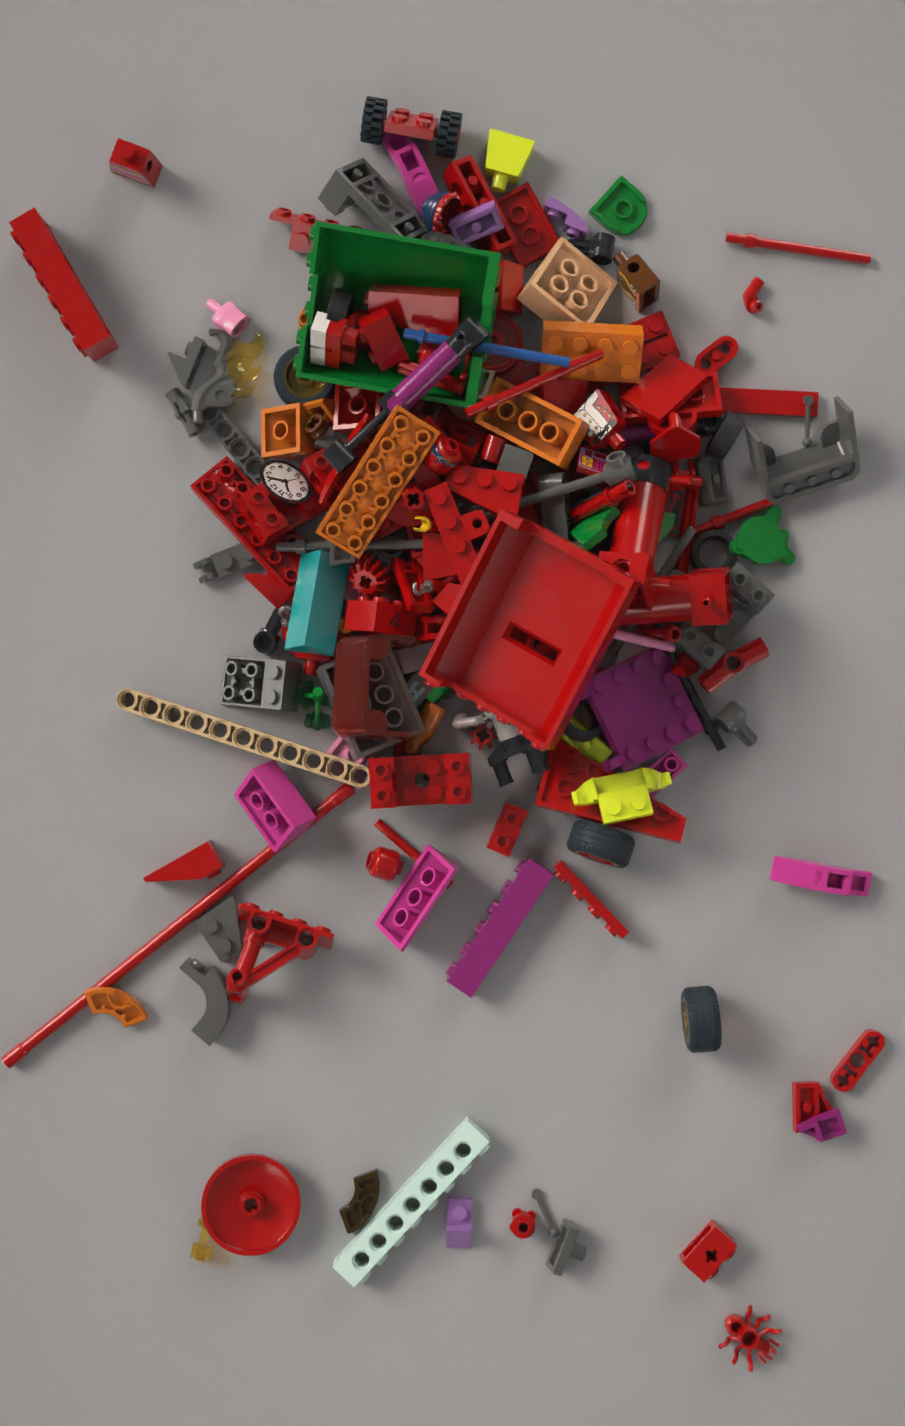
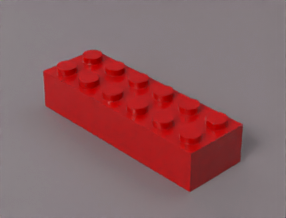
M34 207L10 221L9 224L13 229L10 234L13 240L24 252L22 253L24 259L33 268L37 281L48 294V300L60 314L62 324L74 337L72 341L78 351L85 358L89 356L95 362L118 349V344L47 222Z

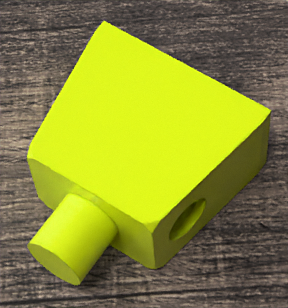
M490 128L485 175L493 178L491 190L497 193H504L507 182L518 184L533 154L534 140Z

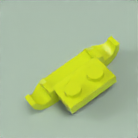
M640 767L636 770L613 775L593 777L583 783L576 791L571 792L575 806H588L599 803L603 824L607 825L653 815L649 793L670 786L672 781L669 772L663 773L650 768Z

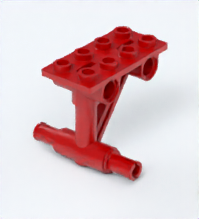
M239 903L238 919L248 922V927L243 938L244 946L237 965L227 976L225 992L233 1003L242 1004L249 996V988L297 957L302 960L311 959L314 957L318 946L331 950L334 934L330 933V929L323 926H317L316 928L308 926L306 921L299 918H293V920L284 918L282 913L275 910H270L269 912L260 910V907L254 903ZM258 926H261V927H263L264 929H262V930H256V929H254V928H255V927H258ZM302 942H309V943H311V945H309V946H304V945H302L301 943H302ZM265 943L284 948V950L254 968L259 952L264 948Z

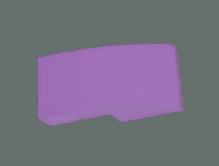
M548 196L544 207L547 217L558 222L560 220L565 221L562 231L566 232L568 237L585 240L588 227L584 221L565 204Z

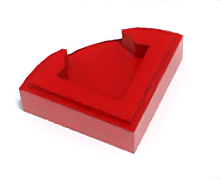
M685 652L678 654L671 672L680 677H689L698 672L701 667Z

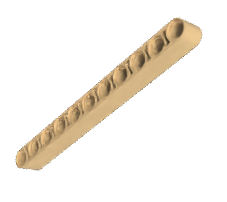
M123 689L116 696L118 707L124 711L355 787L370 785L369 767L138 690ZM131 693L135 700L133 705L129 707L126 705L125 698ZM152 701H155L158 706L154 714L148 711V705ZM177 708L181 713V717L177 722H174L171 719V712ZM201 716L204 719V725L198 730L194 726V720L196 717ZM222 723L227 727V734L224 737H220L217 734V727ZM244 731H247L251 736L250 742L247 745L242 744L240 741V735ZM266 739H271L274 743V748L269 753L263 749V743ZM290 746L295 747L297 750V757L294 760H290L286 756V750ZM313 754L319 755L321 763L317 768H313L309 763V758ZM337 761L344 765V772L339 776L334 774L332 770L333 764ZM359 769L365 770L368 774V779L364 783H359L356 780V772Z

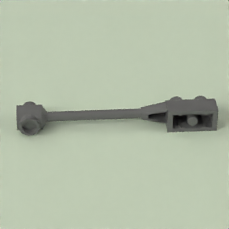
M615 451L606 457L607 463L604 464L602 472L521 497L520 508L602 482L615 487L625 480L635 481L637 478L630 455L626 456L624 451ZM464 499L455 501L461 516L475 510H482L486 515L489 525H492L497 515L488 512L487 509L475 503L472 504ZM477 520L474 522V528L482 526V521Z

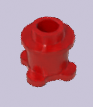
M520 1208L513 1209V1220L509 1225L510 1230L520 1239L531 1237L535 1231L534 1220L536 1215L534 1211L529 1210L527 1212L522 1211ZM521 1223L527 1224L525 1227L519 1226Z

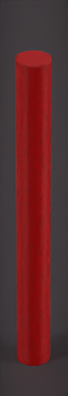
M379 819L374 824L380 832L415 862L418 860L421 853L383 820ZM452 880L446 887V889H449V887L454 883Z

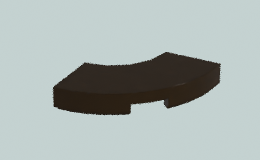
M377 1168L354 1177V1195L349 1203L339 1210L348 1234L360 1228L370 1218L376 1207L380 1192V1179Z

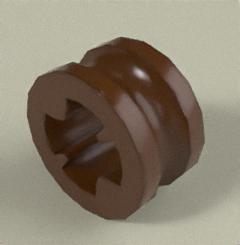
M320 414L310 416L304 424V430L313 439L323 437L329 429V423Z

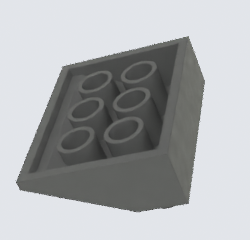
M388 640L322 665L316 670L353 761H357L426 731Z

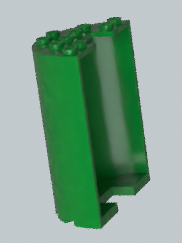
M316 221L315 225L311 226L310 241H313L312 251H309L307 254L306 266L310 267L309 274H313V276L310 275L308 291H311L310 301L306 302L304 315L308 317L307 324L303 325L302 329H298L296 344H300L299 354H295L293 361L296 377L387 393L389 390L392 391L407 377L397 372L398 364L384 371H381L378 364L373 366L367 351L371 350L370 346L364 350L358 349L355 364L342 362L339 369L310 363L311 327L317 311L327 312L329 301L335 288L355 293L353 313L357 310L369 311V308L365 307L364 299L365 293L369 291L372 284L462 289L461 323L473 315L490 333L485 343H491L499 294L495 291V288L499 286L501 267H499V263L501 264L502 260L501 253ZM395 326L409 357L407 360L418 364L419 357L416 354L421 344H418V341L404 339L405 329ZM472 352L467 373L469 379L466 382L465 393L458 395L434 386L421 400L466 408L476 404L479 398L478 390L482 387L485 367H482V363L486 362L488 353ZM465 358L447 375L459 379L460 374L463 372Z

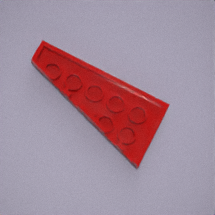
M560 739L556 748L549 751L547 760L551 769L543 773L535 806L603 824L599 803L588 806H575L571 792L576 791L583 783L593 777L598 778L616 773L611 770L606 772L602 764L595 760L593 761L580 753L578 749L569 746ZM650 797L653 815L607 824L680 844L687 818L662 802H658Z

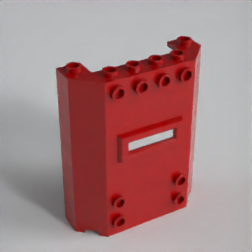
M500 509L418 675L426 679L425 684L435 689L450 687L456 691L455 695L466 701L470 699L477 703L476 708L486 713L491 711L496 714V719L501 723L509 726L513 724L518 727V732L524 735L526 739L532 741L530 745L542 752L555 749L642 582L631 577V574L547 528L535 522H529L511 511ZM514 626L559 651L555 661L510 637Z

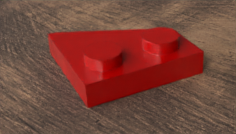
M815 1080L792 1082L793 1131L801 1133L796 1125L816 1115L832 1110L829 1102L824 1097V1092L819 1082Z

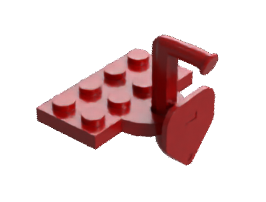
M717 372L705 373L708 375V382L677 411L670 413L668 419L662 425L656 424L622 404L621 397L637 383L618 382L621 413L627 424L648 423L649 429L656 435L650 441V455L667 460L674 470V476H680L679 459L692 458L698 455L701 450V437L692 432L696 427L697 418L722 416ZM672 485L671 491H679L683 486Z

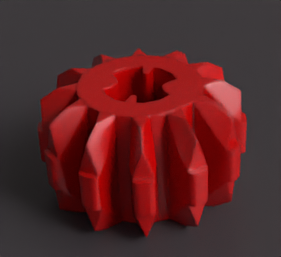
M373 555L368 558H360L350 569L351 574L348 579L354 582L351 588L359 590L358 596L365 593L366 597H380L390 587L389 581L392 575L387 573L389 566L384 567L382 559L376 562Z

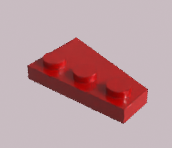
M456 465L448 472L446 482L453 495L472 504L475 503L494 515H498L500 509L519 514L525 479L524 474Z

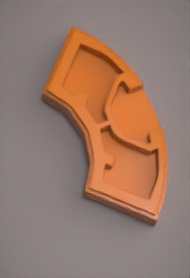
M94 987L84 990L93 1015L100 1013L113 1015L121 1021L125 1028L148 1020V1014L141 1003L125 991L112 987Z

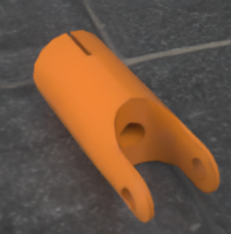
M428 700L426 701L419 714L426 731L409 738L405 745L406 752L417 755L421 751L423 745L431 739L446 710Z

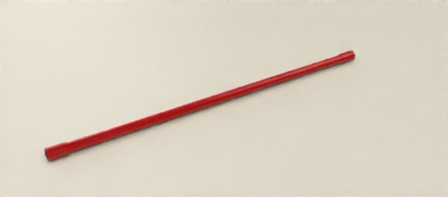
M344 783L330 794L325 801L313 809L312 812L316 818L307 830L334 808L340 806L356 792L353 787ZM290 843L278 852H274L270 845H268L91 988L113 986ZM85 994L80 995L27 1039L1 1057L3 1063L8 1068H12L26 1057L32 1049L88 1006Z

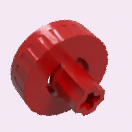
M424 461L421 462L410 479L414 481L408 482L398 498L400 500L395 502L387 515L390 520L397 524L417 526L421 525L422 522L420 519H415L416 516L427 517L429 520L433 517L423 491L442 482L437 473L427 469ZM409 494H416L417 498L414 500L413 498H408L407 496Z

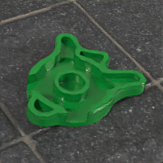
M774 505L767 510L764 516H756L743 522L739 533L736 534L729 544L731 553L741 556L743 559L748 558L754 562L753 565L757 566L767 565L774 561L784 565L793 564L795 562V555L787 546L789 532L787 530H780L777 526L782 516L781 508Z

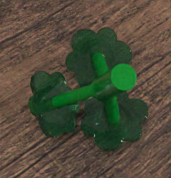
M309 680L304 681L302 685L296 686L294 702L301 705L304 709L315 706V711L312 714L305 715L304 726L315 731L329 728L331 726V717L320 710L321 705L328 706L332 710L323 687H314L313 683Z

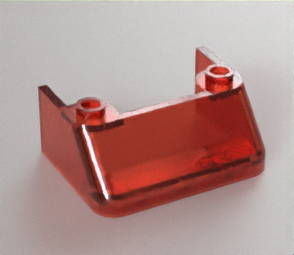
M370 634L344 637L336 644L332 730L337 736L406 741L412 738L413 732L387 731L388 721L386 715L379 710L368 709L370 659L380 660L385 658L389 654L391 646L410 647L416 642V636Z

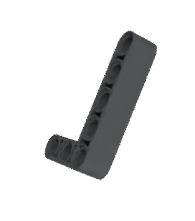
M566 472L540 474L538 478L539 492L568 483ZM570 493L540 502L543 527L571 541L572 535L570 531L574 528L573 518L570 519L569 510L571 509Z

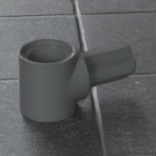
M731 700L714 717L716 724L726 733L734 732L746 747L752 746L758 739L745 723L747 720L745 718L747 716L745 710L735 701Z

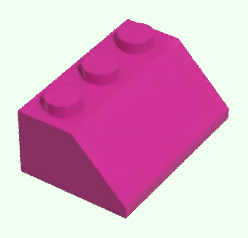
M275 760L252 768L234 793L235 798L274 852H278L306 831L316 818L311 808L306 804L298 790L293 786Z

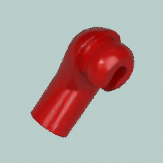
M754 277L743 293L745 308L751 314L760 313L763 309V303H760L757 294L765 283L758 277Z

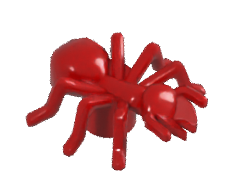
M749 1305L748 1311L745 1312L746 1322L739 1314L733 1313L726 1317L724 1327L731 1336H727L725 1341L718 1345L719 1349L727 1347L731 1341H739L740 1344L734 1348L732 1364L735 1365L737 1363L739 1351L744 1347L747 1349L746 1358L749 1372L753 1371L751 1352L755 1347L758 1359L766 1364V1360L761 1355L769 1360H773L769 1353L777 1355L775 1348L770 1343L772 1342L777 1347H779V1343L772 1338L766 1340L760 1339V1337L766 1333H782V1329L766 1327L757 1333L761 1322H767L771 1315L767 1314L765 1317H758L754 1326H752L750 1320L753 1311L752 1305Z

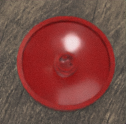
M256 1153L238 1155L222 1163L208 1179L201 1199L202 1220L211 1238L223 1249L242 1256L262 1255L282 1245L294 1231L301 1209L299 1187L289 1169L270 1156Z

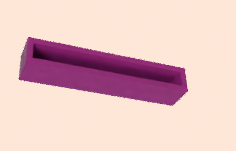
M530 857L526 861L521 859L514 869L517 873L512 881L508 879L500 890L503 895L499 901L494 899L486 911L489 913V916L485 922L480 920L473 930V933L476 934L471 942L467 940L459 951L462 956L457 963L453 961L445 972L448 974L447 982L470 998H472L554 876L551 871Z

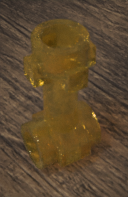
M201 1215L197 1226L201 1227L199 1242L193 1243L190 1258L204 1263L205 1261L210 1262L213 1246H208L210 1235L204 1226Z

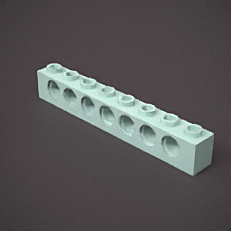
M467 1116L334 1259L332 1267L353 1287L359 1282L363 1284L372 1272L370 1270L375 1264L381 1265L388 1257V1250L392 1246H399L405 1238L404 1233L409 1228L414 1229L421 1222V1215L426 1210L431 1211L439 1202L438 1197L443 1191L448 1193L456 1183L455 1178L460 1173L462 1175L467 1173L473 1165L471 1161L477 1155L481 1157L488 1150L489 1136ZM467 1144L470 1146V1150L467 1153H460L457 1150L458 1145ZM443 1162H450L454 1167L450 1171H443L440 1165ZM427 1180H433L437 1185L434 1189H426L423 1183ZM410 1198H416L420 1204L417 1207H410L406 1202ZM398 1216L403 1222L400 1225H393L390 1219ZM380 1234L386 1238V1241L376 1243L373 1237ZM358 1253H366L369 1259L360 1261L356 1255Z

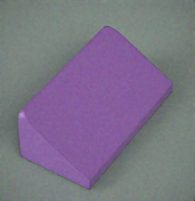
M494 200L449 219V227L453 236L466 244L504 229Z

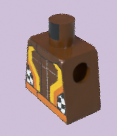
M625 251L616 254L613 262L617 266V282L640 313L659 300L660 280L638 254L630 258Z

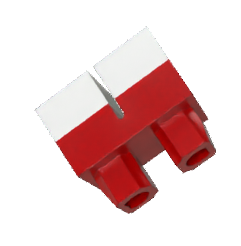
M317 311L311 327L310 363L337 369L340 368L342 362L355 364L358 356L356 344L359 338V330L347 327V319H341L338 322L327 320V313Z

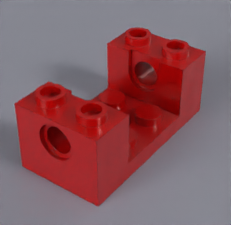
M326 448L305 458L299 468L309 479L312 487V494L306 502L299 503L296 507H289L285 501L272 495L263 483L254 486L240 495L236 506L262 547L329 510L326 506L318 503L327 476L333 469L322 456Z
M471 752L368 759L371 809L473 803ZM419 773H425L429 776V784L426 787H419L416 784L415 779Z

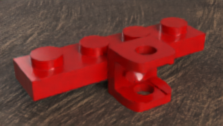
M444 482L423 491L462 586L477 557L472 542L486 536L491 527L482 510H475L461 516L448 483ZM475 521H482V526L474 528Z

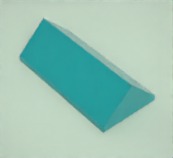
M322 549L301 555L284 648L286 651L334 656L350 563L329 566V552Z

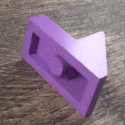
M472 1197L447 1198L446 1247L471 1248Z

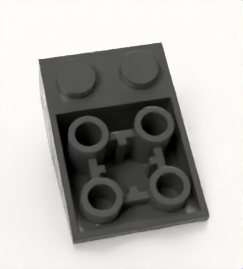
M225 656L220 704L297 712L302 663Z

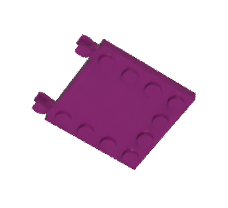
M651 647L593 675L581 700L588 699L615 754L614 757L602 763L606 772L621 766L623 772L704 731L679 677L671 672L673 665L665 650Z

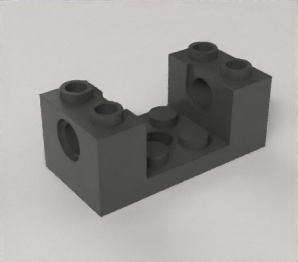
M364 158L336 169L318 197L325 208L334 216L342 213L345 208L358 206L365 211L376 226L383 230V233L419 239L421 235L429 232L424 220Z
M739 562L730 569L733 617L730 622L722 625L692 626V621L682 622L678 626L682 635L679 641L674 642L676 647L690 656L703 671L709 670L725 653L726 646L750 619L759 614L775 596L772 591Z

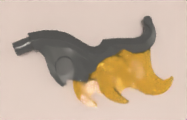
M209 329V335L218 337L221 345L214 362L215 376L203 383L193 397L191 406L193 424L203 423V412L205 409L210 407H229L234 404L232 396L246 398L253 394L256 387L247 388L246 384L256 378L261 371L260 366L253 369L251 364L254 359L260 356L264 347L263 339L257 332L255 333L254 341L243 343L232 339L224 330Z

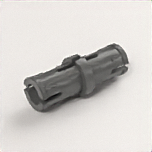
M176 387L168 391L165 396L176 412L175 417L185 427L188 436L194 437L200 434L203 428L200 424H193L191 405H188L180 388Z

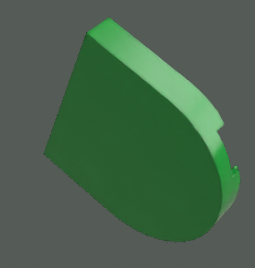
M621 175L589 210L588 214L610 233L625 236L633 234L641 228L646 219L647 205L643 194Z

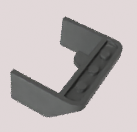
M839 396L834 397L837 420L830 421L821 428L819 434L820 443L775 457L773 448L768 444H763L750 425L745 426L750 460L762 491L769 502L774 504L782 503L850 481L859 474L860 461L854 414Z

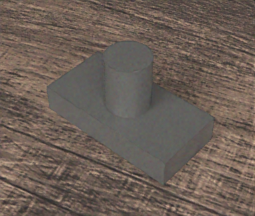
M563 1218L558 1235L545 1263L552 1274L562 1276L569 1258L583 1261L587 1252L585 1246L575 1243L580 1230L573 1221Z

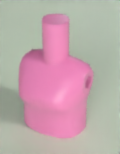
M213 299L207 301L206 306L215 313L212 317V322L233 338L238 337L249 325V317L242 313L234 303L227 302L221 306Z

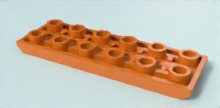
M396 404L320 523L316 533L359 559L441 432Z

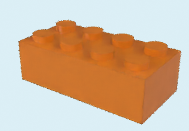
M543 320L541 352L570 357L571 362L601 349L604 354L603 359L558 379L639 383L644 341L643 327L641 325ZM540 363L539 373L542 375L560 366Z
M497 376L488 395H497L515 387V385ZM529 392L497 405L498 408L495 410L477 414L474 420L475 423L565 470L569 467L590 427L582 419Z

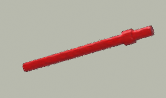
M727 232L725 242L741 244L744 248L750 249L760 247L869 264L871 260V254L762 238L752 233L742 235Z
M598 349L571 361L569 368L560 366L493 396L490 394L483 397L481 402L465 408V413L470 418L484 411L490 412L495 410L499 404L603 359L604 354L601 349Z
M765 498L723 516L720 514L711 517L710 521L694 527L697 530L695 536L697 537L709 530H721L725 528L726 524L776 504L769 502Z

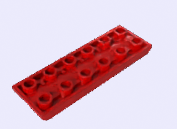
M226 456L192 483L190 487L194 494L272 578L290 594L296 587L300 559L303 554L277 552L276 543L295 542L296 539L304 538L294 529L262 547L236 506L240 495L255 485Z

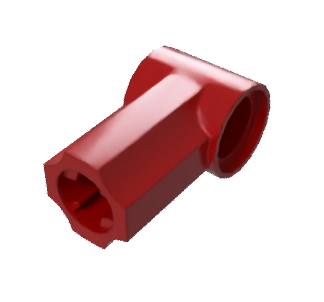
M488 434L485 443L481 446L479 458L499 465L505 445L509 442Z

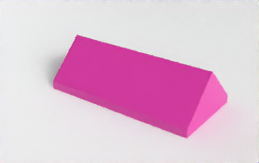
M430 844L426 846L375 923L383 934L402 952H404L460 866L459 863Z

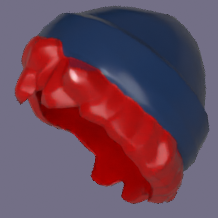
M442 190L423 201L421 213L429 231L444 234L452 233L449 227V219L459 215L460 211L464 208L458 192L451 193Z

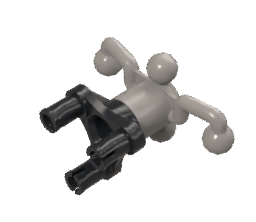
M491 711L473 717L463 712L454 716L452 726L461 732L467 731L473 726L493 722L500 743L489 755L487 761L489 767H493L499 787L514 782L506 761L508 757L516 754L525 753L532 774H538L551 769L544 752L530 745L532 741L520 734L518 727L513 724L509 726L501 723L496 719L497 715Z

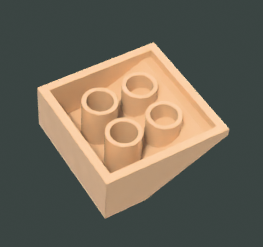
M561 236L526 283L517 299L543 320L594 323L618 282Z

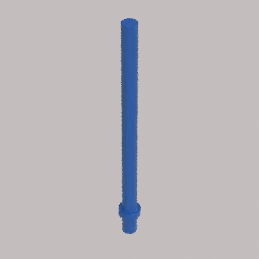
M405 328L403 335L404 339L418 341V344L426 342L441 345L450 337L426 332V329L420 328V331ZM485 342L475 350L482 353L569 368L570 357Z

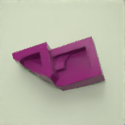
M838 1108L816 1115L796 1125L799 1132L810 1135L822 1143L823 1141L847 1134Z

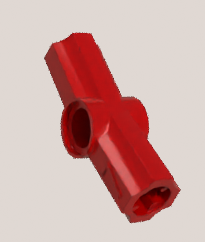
M761 637L726 653L709 670H705L696 679L708 694H711L736 673L769 657L768 648ZM728 657H734L737 660L735 670L727 667L726 661Z

